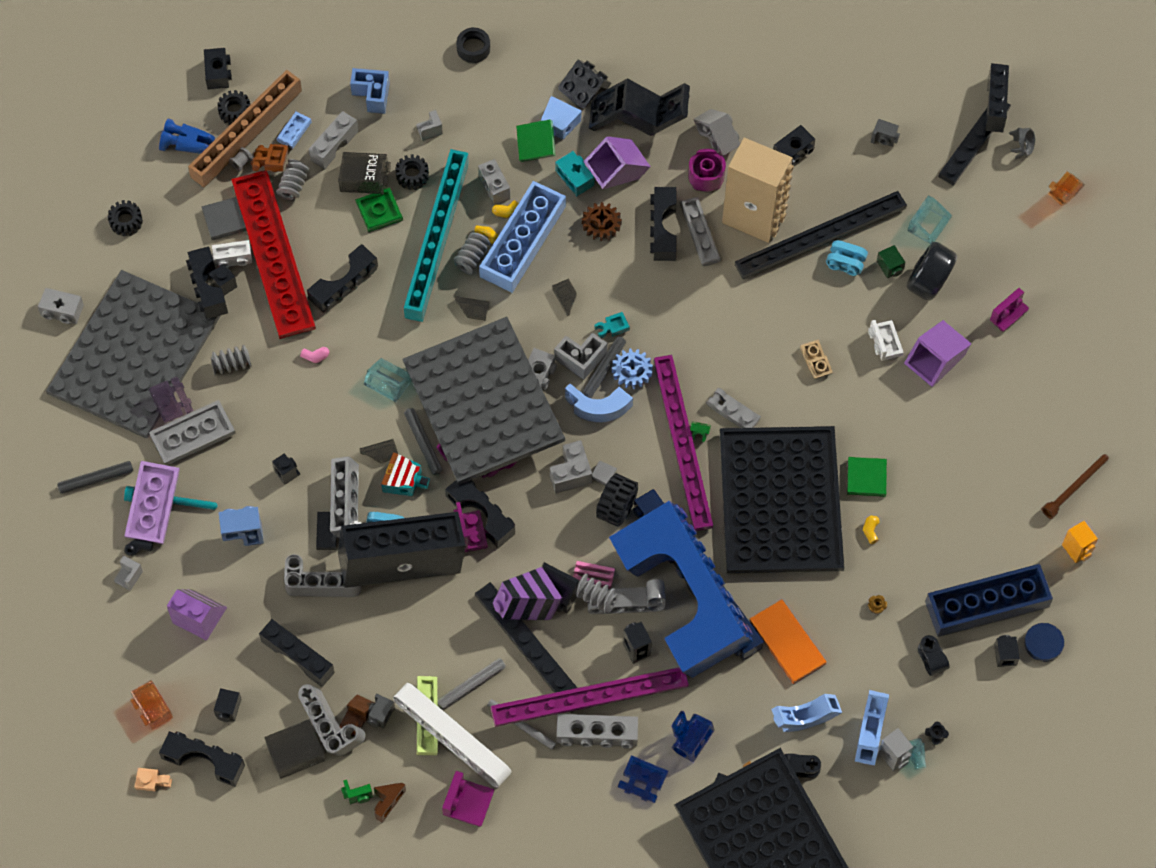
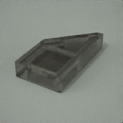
M568 278L552 285V290L567 316L570 315L577 297V292Z
M455 296V302L460 306L467 318L486 321L489 301Z
M394 439L359 448L360 454L367 455L379 463L390 461L393 452L398 454Z

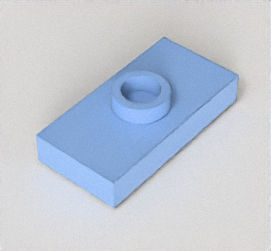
M296 111L277 137V142L288 145L289 148L293 149L312 123V120Z

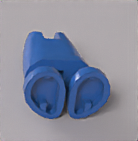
M168 118L164 125V131L161 134L159 150L166 151L169 145H176L177 151L201 154L215 140V137L210 133L184 123L182 127L176 125L173 119Z

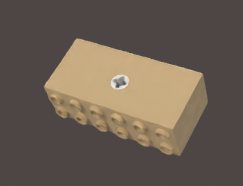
M743 138L728 166L722 223L768 243L772 237L775 238L779 231V223H783L787 215L785 212L788 207V193L791 188L789 184L794 168L792 157Z

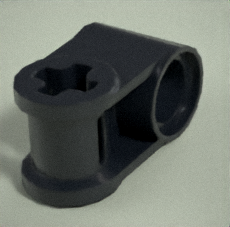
M931 635L924 636L918 645L917 651L927 673L932 676L949 669V661L943 653L938 640Z
M785 754L798 778H815L820 774L821 761L817 756ZM810 764H814V770L810 769Z

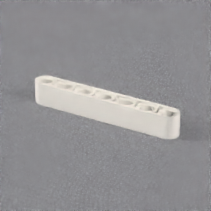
M406 683L393 697L394 702L493 787L498 788L512 773L511 769L412 684Z

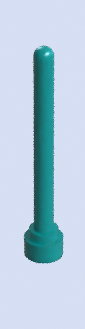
M126 486L124 501L132 502L135 487ZM176 496L173 499V504L212 510L218 507L216 502Z

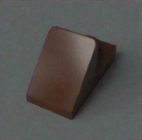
M357 694L347 704L348 710L339 727L343 728L348 724H352L362 729L369 716V707L372 703L375 704V702ZM353 731L351 736L355 737L356 731Z
M396 783L374 787V793L384 800H380L374 809L375 817L378 821L383 823L406 792L405 784Z

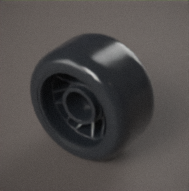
M932 242L917 261L906 285L908 290L924 300H933L954 268L958 258L957 254L939 242Z

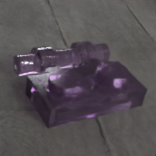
M178 377L170 379L173 384L172 387L169 386L168 381H164L148 389L164 423L183 416L181 408H184L187 414L194 411L191 406V399L187 398L184 391L185 387L183 383H180ZM173 393H177L181 402H177Z

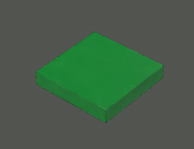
M551 119L516 126L520 162L556 156L553 121Z
M390 188L355 199L368 232L403 221L402 214Z
M848 457L847 495L886 497L887 459Z

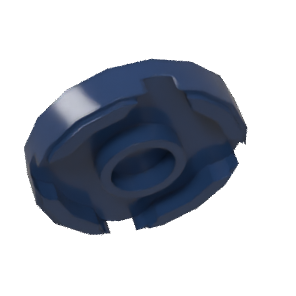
M1038 623L1027 631L1024 646L1027 653L1033 659L1049 662L1055 660L1061 654L1064 648V637L1056 626L1049 623Z

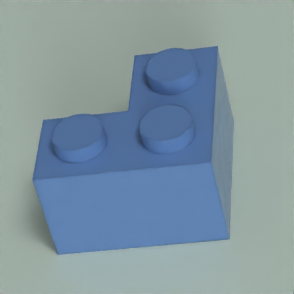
M352 68L351 94L367 96V112L385 114L390 85L389 71Z
M246 506L243 509H226L223 512H219L223 541L243 539L244 546L264 543L258 507Z

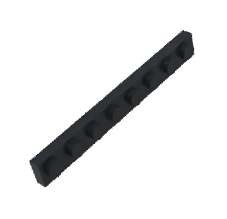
M491 582L475 592L476 598L554 693L577 688L522 620L503 619L496 612L493 602L498 590Z

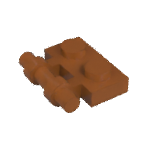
M270 144L269 148L259 145L255 149L254 158L251 162L252 170L258 171L259 168L265 166L266 171L283 172L288 155V145Z

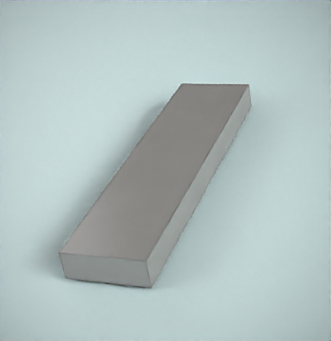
M698 197L680 201L681 209L702 266L720 262L718 250Z

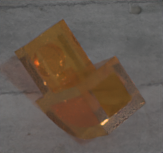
M1067 171L1058 182H1051L1048 186L1051 188V191L1048 194L1063 206L1074 198L1085 184L1074 174Z

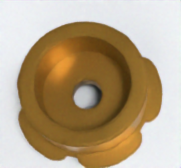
M881 595L871 596L868 600V608L875 614L882 613L887 608V602Z

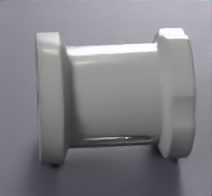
M241 147L239 153L234 158L229 159V163L235 170L240 172L243 166L253 159V156L246 148Z

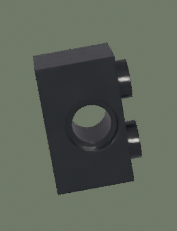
M225 48L204 49L207 89L229 88V81L232 80L231 70H228V65H231L230 54H226Z
M799 125L775 143L773 150L792 157V165H796L803 156L813 152L816 139L802 125Z
M642 621L637 624L636 622L630 623L623 629V645L632 663L651 656L652 641Z

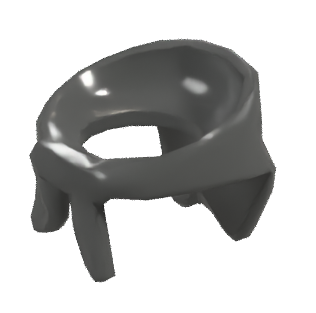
M1018 127L1016 130L1009 132V135L1013 136V140L1019 141L1020 148L1011 149V152L1019 153L1015 158L1029 156L1034 150L1036 140L1034 131L1031 128Z

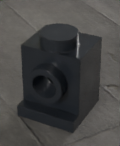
M285 453L272 461L274 472L284 485L301 475L296 468V462L292 457H287Z

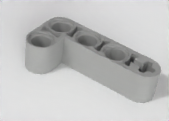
M297 554L289 555L285 560L284 583L285 590L290 596L356 597L361 593L362 586L348 588L342 586L343 578L341 572H304L303 560ZM292 565H298L296 568H291ZM292 582L298 583L295 586L289 585ZM313 582L317 583V585L310 586L309 584ZM330 583H336L337 585H336V586H330L329 584H330Z
M654 579L648 581L646 587L615 589L614 595L619 594V598L609 613L604 612V608L598 609L597 605L593 606L590 604V601L587 602L590 614L661 611L665 608L666 601L664 581Z
M309 684L303 685L299 689V699L328 752L337 756H343L364 742L365 732L363 729L352 724H348L343 728L339 727L320 689ZM321 708V714L317 716V711ZM330 724V730L326 733V727ZM356 731L355 737L351 739L352 732ZM339 741V747L335 750L334 745Z

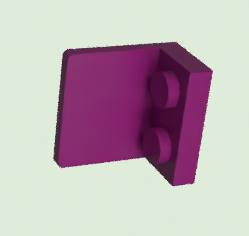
M457 502L456 509L453 512H458L466 544L465 552L488 548L480 510L462 513L461 504Z
M455 771L442 807L443 815L482 827L494 794V789L464 780V773Z

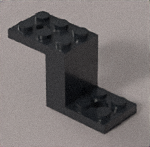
M627 78L593 97L589 129L596 131L619 119L652 136L687 118L690 86L684 83L659 96Z

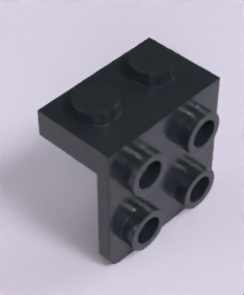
M578 59L559 84L558 89L580 108L585 109L601 87L608 89L612 83L607 80L608 76L602 71L597 72L594 69L595 65L590 61L586 60L584 62Z

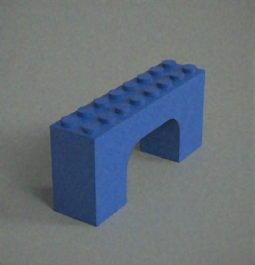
M668 501L609 538L627 571L636 577L641 576L662 562L670 560L677 562L697 599L698 610L690 623L664 639L682 672L693 678L752 643L751 636L753 633L750 627L741 620L744 617L739 608L732 604L734 599L731 593L722 586L725 584L722 577L713 570L715 568L713 561L704 554L706 548L695 537L697 534L692 524L689 525L685 520L688 518L687 514L678 504L674 505L671 501Z

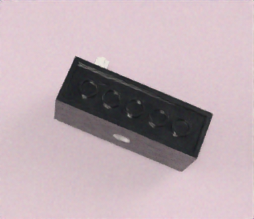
M458 512L369 523L354 521L350 525L341 526L338 558L344 588L461 573L466 544Z

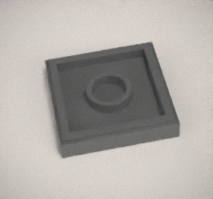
M237 197L201 206L211 240L246 231Z

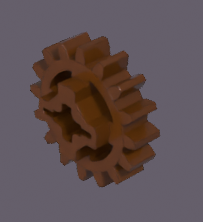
M601 202L600 206L594 203L593 208L588 206L587 212H583V231H587V236L593 235V240L597 237H600V241H603V237L610 240V235L616 237V231L620 232V225H622L621 213L617 212L616 207L611 209L610 203L607 206H604L603 202Z

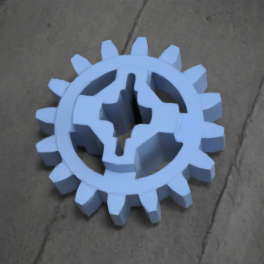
M629 348V353L622 350V356L617 354L616 360L612 362L614 380L619 379V385L625 383V388L632 385V388L635 389L637 384L643 387V381L648 383V377H652L651 370H653V364H650L651 358H646L645 352L639 354V349L633 352Z

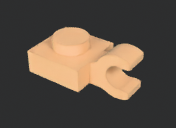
M138 768L134 787L136 790L156 792L157 786L171 787L172 779H170L169 775H159V771L155 769Z

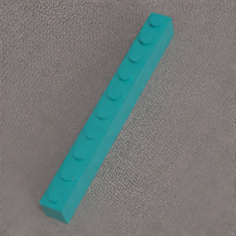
M450 149L405 301L404 317L406 319L420 322L424 320L469 166V155L467 152Z

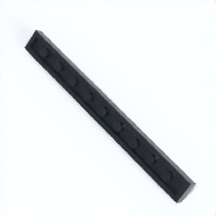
M899 191L893 192L735 261L734 265L742 279H746L906 209L907 204Z

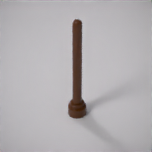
M1103 454L1054 502H1047L1041 508L1042 513L1047 518L1053 519L1058 514L1059 507L1108 461L1109 456Z

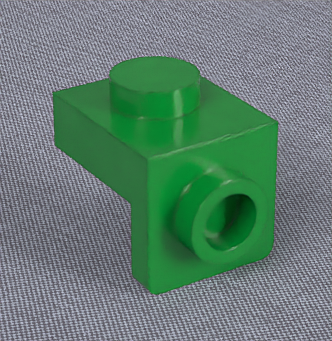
M347 779L343 780L344 787H341L344 799L348 798L350 805L357 802L359 804L366 803L370 798H373L370 784L350 790Z

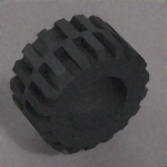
M615 473L607 482L596 508V517L617 527L622 525L636 499L638 482Z

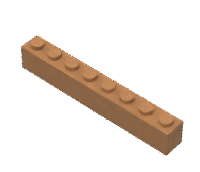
M288 70L280 75L188 166L190 177L205 188L229 164V159L234 158L239 153L241 147L245 148L302 91L300 79Z

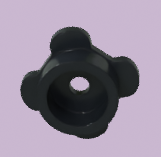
M938 721L934 722L930 728L925 729V735L932 739L934 745H938L943 738H948L949 732Z

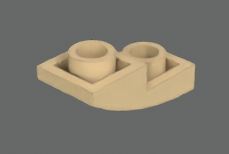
M819 339L800 346L814 379L833 373L828 358L823 353Z

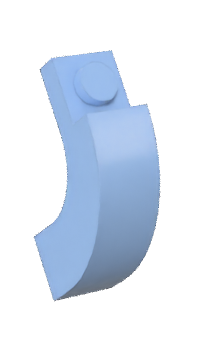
M572 384L565 388V399L568 403L574 405V414L587 421H612L624 415L633 406V398L620 387L608 397L598 400L586 397Z
M869 690L855 762L875 766L889 694Z
M823 694L799 706H776L771 709L775 723L778 728L783 729V732L804 730L829 721L842 713L837 697L833 694Z

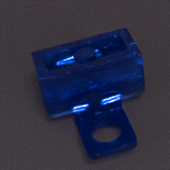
M680 711L671 726L673 734L677 738L672 745V749L680 756L694 763L715 731L713 722L698 714H693L688 721L685 712Z

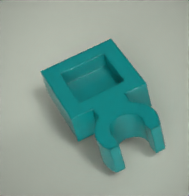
M623 312L606 317V323L598 322L594 325L595 330H603L598 333L599 338H604L609 332L613 337L630 331V326Z

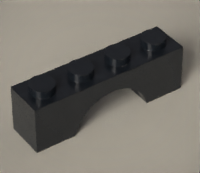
M991 63L987 83L989 96L985 131L1004 132L1007 119L1009 65Z
M654 187V194H650V205H654V210H650V221H654V226H650V237H654V242H650V254H654V261H676L677 236L668 232L662 222L668 215L676 212L677 187Z
M363 244L348 255L350 269L343 278L335 281H327L320 278L307 289L308 299L323 313L328 309H332L340 298L346 297L353 287L359 286L366 276L373 274L377 270V257Z
M210 247L187 252L189 257L186 260L189 271H193L190 274L193 285H197L194 288L197 299H201L198 302L200 312H205L206 319L228 314L222 288L212 287L206 283L209 273L215 270Z
M455 480L445 489L446 497L455 506L457 502H460L461 509L472 507L485 514L488 520L485 526V536L498 549L515 535V523L510 517L506 518L502 514L500 507L496 504L493 505L486 493L480 492L472 480L460 485Z
M273 619L260 631L259 636L263 644L275 653L287 656L303 670L307 677L319 686L323 687L335 673L331 662Z
M178 731L175 733L168 732L159 751L161 759L181 766L191 758L200 757L207 759L214 765L215 776L218 781L236 787L245 767L242 756L233 752L231 754L223 752L222 748L215 745L212 747L207 746L200 739L194 738V740L186 738L185 734Z

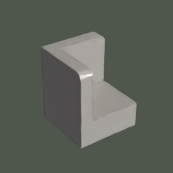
M436 110L429 112L430 120L416 125L422 141L443 134L442 123Z
M123 556L120 561L122 568L115 577L114 582L131 591L143 570L141 564Z

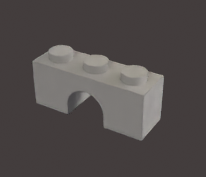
M342 111L309 148L310 160L321 168L326 169L335 159L339 144L342 141L348 144L358 133L357 120Z

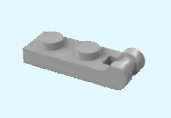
M717 388L714 396L710 397L706 402L711 409L740 428H754L761 419V416L727 395L721 388ZM722 400L724 404L720 405L718 402Z

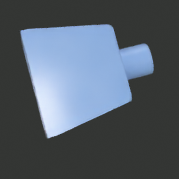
M551 96L541 121L551 119L553 121L554 136L565 139L581 122L582 111Z

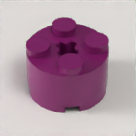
M701 149L690 158L688 179L694 190L710 192L720 189L725 178L726 162L724 157L720 156L713 149Z

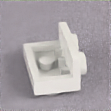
M249 240L212 245L215 268L223 264L229 267L236 265L245 266L252 263Z
M872 320L868 332L870 338L874 339V350L876 355L880 356L881 361L903 356L904 352L893 321L890 320L877 324L876 320Z

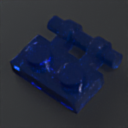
M631 755L623 772V776L630 779L628 783L620 780L618 788L625 790L624 793L629 795L632 793L641 797L643 801L655 803L658 796L651 793L653 788L661 791L668 775V770ZM635 782L646 785L645 790L634 786Z

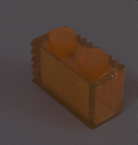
M152 680L131 691L133 698L130 701L135 710L140 709L142 713L140 718L145 726L149 725L153 730L173 718L171 711Z

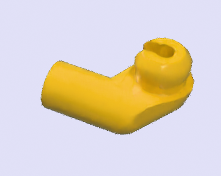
M513 200L508 206L494 205L492 213L498 217L508 218L513 214L519 203Z
M475 226V233L487 236L490 244H494L498 234L491 227Z
M873 515L866 518L863 526V532L870 544H875L879 541L874 529L880 520L877 516Z

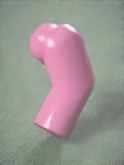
M322 347L311 352L304 348L301 351L300 357L313 363H318L328 357L329 349Z

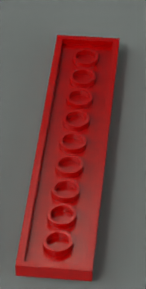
M264 170L231 179L279 339L315 330V323L268 172Z

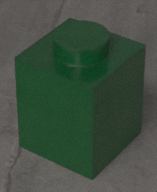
M895 245L878 252L877 263L887 278L897 277L902 274L906 262Z

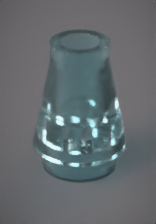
M921 738L910 740L909 742L913 746L910 759L915 770L927 767L925 743H922Z

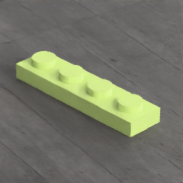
M417 676V689L438 706L437 677ZM417 722V755H437L438 739Z

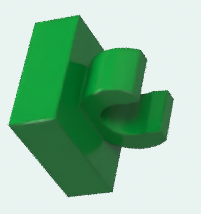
M692 421L690 428L691 431H694L692 439L695 440L696 434L699 433L703 436L702 442H705L706 434L710 433L711 425Z

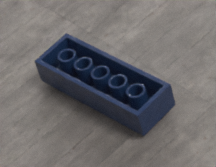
M1036 564L930 592L927 594L925 603L937 637L1049 608L1053 597L1041 565Z

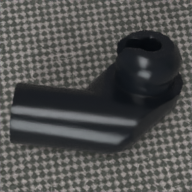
M134 539L125 546L124 552L128 556H133L141 550L151 552L154 543Z

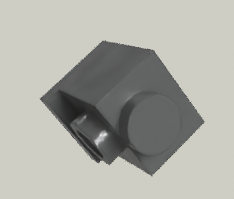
M878 119L872 133L871 143L874 144L877 141L882 145L893 146L894 143L897 144L900 133H898L899 125Z
M376 693V703H372L369 707V720L367 723L375 728L379 726L384 729L395 710L394 701Z

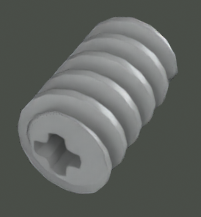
M289 159L286 170L283 173L284 176H282L279 188L276 191L277 195L288 201L293 200V198H299V192L302 191L301 186L305 183L303 179L307 178L306 173L309 172V168L298 160Z
M470 233L465 244L454 258L457 268L468 275H472V269H476V263H480L479 257L484 256L483 252L488 250L486 245H491L490 241L480 233Z
M242 345L241 351L237 346L234 347V353H232L230 348H227L226 354L220 350L219 356L212 352L211 363L215 376L217 370L224 374V368L230 373L232 366L236 371L239 370V365L246 369L247 363L252 368L249 352L245 345Z
M585 574L575 588L574 593L580 599L583 598L585 602L590 601V604L593 606L597 605L598 609L604 608L606 613L611 612L619 598V594L614 595V588L608 592L607 584L600 588L601 581L594 584L595 578L593 577L587 581L588 574Z

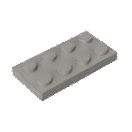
M219 400L149 432L165 465H170L236 434Z

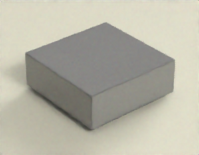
M599 461L592 473V479L606 486L609 479L616 473L617 468Z

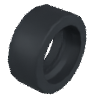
M475 27L467 28L460 32L456 41L459 57L468 63L482 62L490 53L489 35L484 30ZM469 39H479L484 43V47L479 51L470 52L463 48V43Z

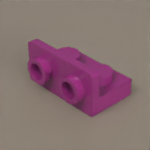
M1020 288L1016 289L992 311L990 321L1002 332H1005L1029 310V307L1023 303L1024 291Z

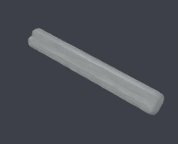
M498 658L437 700L439 708L444 710L505 669L503 660Z

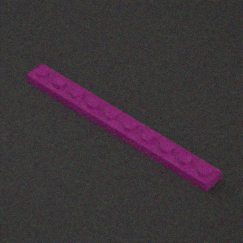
M673 356L655 357L653 360L692 526L696 532L713 529V522Z
M678 667L493 705L490 707L494 726L498 727L688 687L689 684L686 674Z

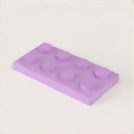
M141 461L124 535L126 538L140 539L164 545L180 468Z

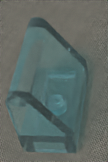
M928 195L911 219L908 232L931 244L936 241L952 215L935 198ZM933 211L943 218L930 235L921 224L929 212Z
M380 358L367 370L363 385L396 402L410 384L411 379L407 371ZM381 367H384L404 379L398 382L379 370Z

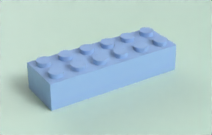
M533 181L479 266L480 278L513 293L564 211L566 196Z

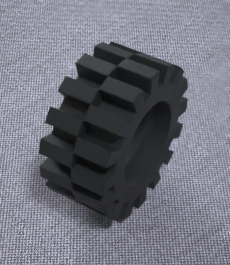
M234 90V93L228 91V95L226 93L222 94L223 98L220 97L217 103L221 120L223 119L224 123L228 122L229 125L251 105L248 96L244 95L241 91L238 94L237 90ZM232 104L241 105L239 111H228V107Z
M410 154L411 158H408L406 155L404 156L405 160L400 158L396 164V179L398 184H402L404 189L407 186L408 190H411V187L417 190V186L422 188L423 184L426 185L429 179L428 164L423 157L420 159L419 155L414 158V154ZM410 168L419 170V174L416 176H407L405 172Z
M121 200L122 204L116 202V207L111 206V210L108 211L107 215L112 231H116L117 235L120 236L122 233V236H126V233H129V236H131L132 231L137 233V228H141V224H143L142 214L136 203L133 202L132 204L129 200L125 203V200ZM123 214L132 215V219L128 222L122 223L118 221V218Z

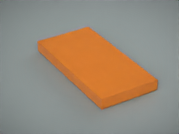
M782 599L749 619V622L793 684L826 665V660Z

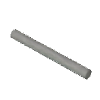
M492 699L487 704L488 707L498 705V703ZM526 722L513 723L551 750L555 748L557 743Z

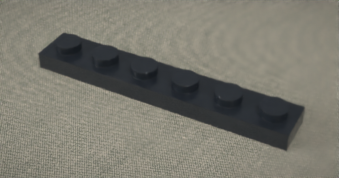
M1007 103V112L1011 107L1009 103ZM987 108L939 173V178L953 186L993 133L992 131H985Z

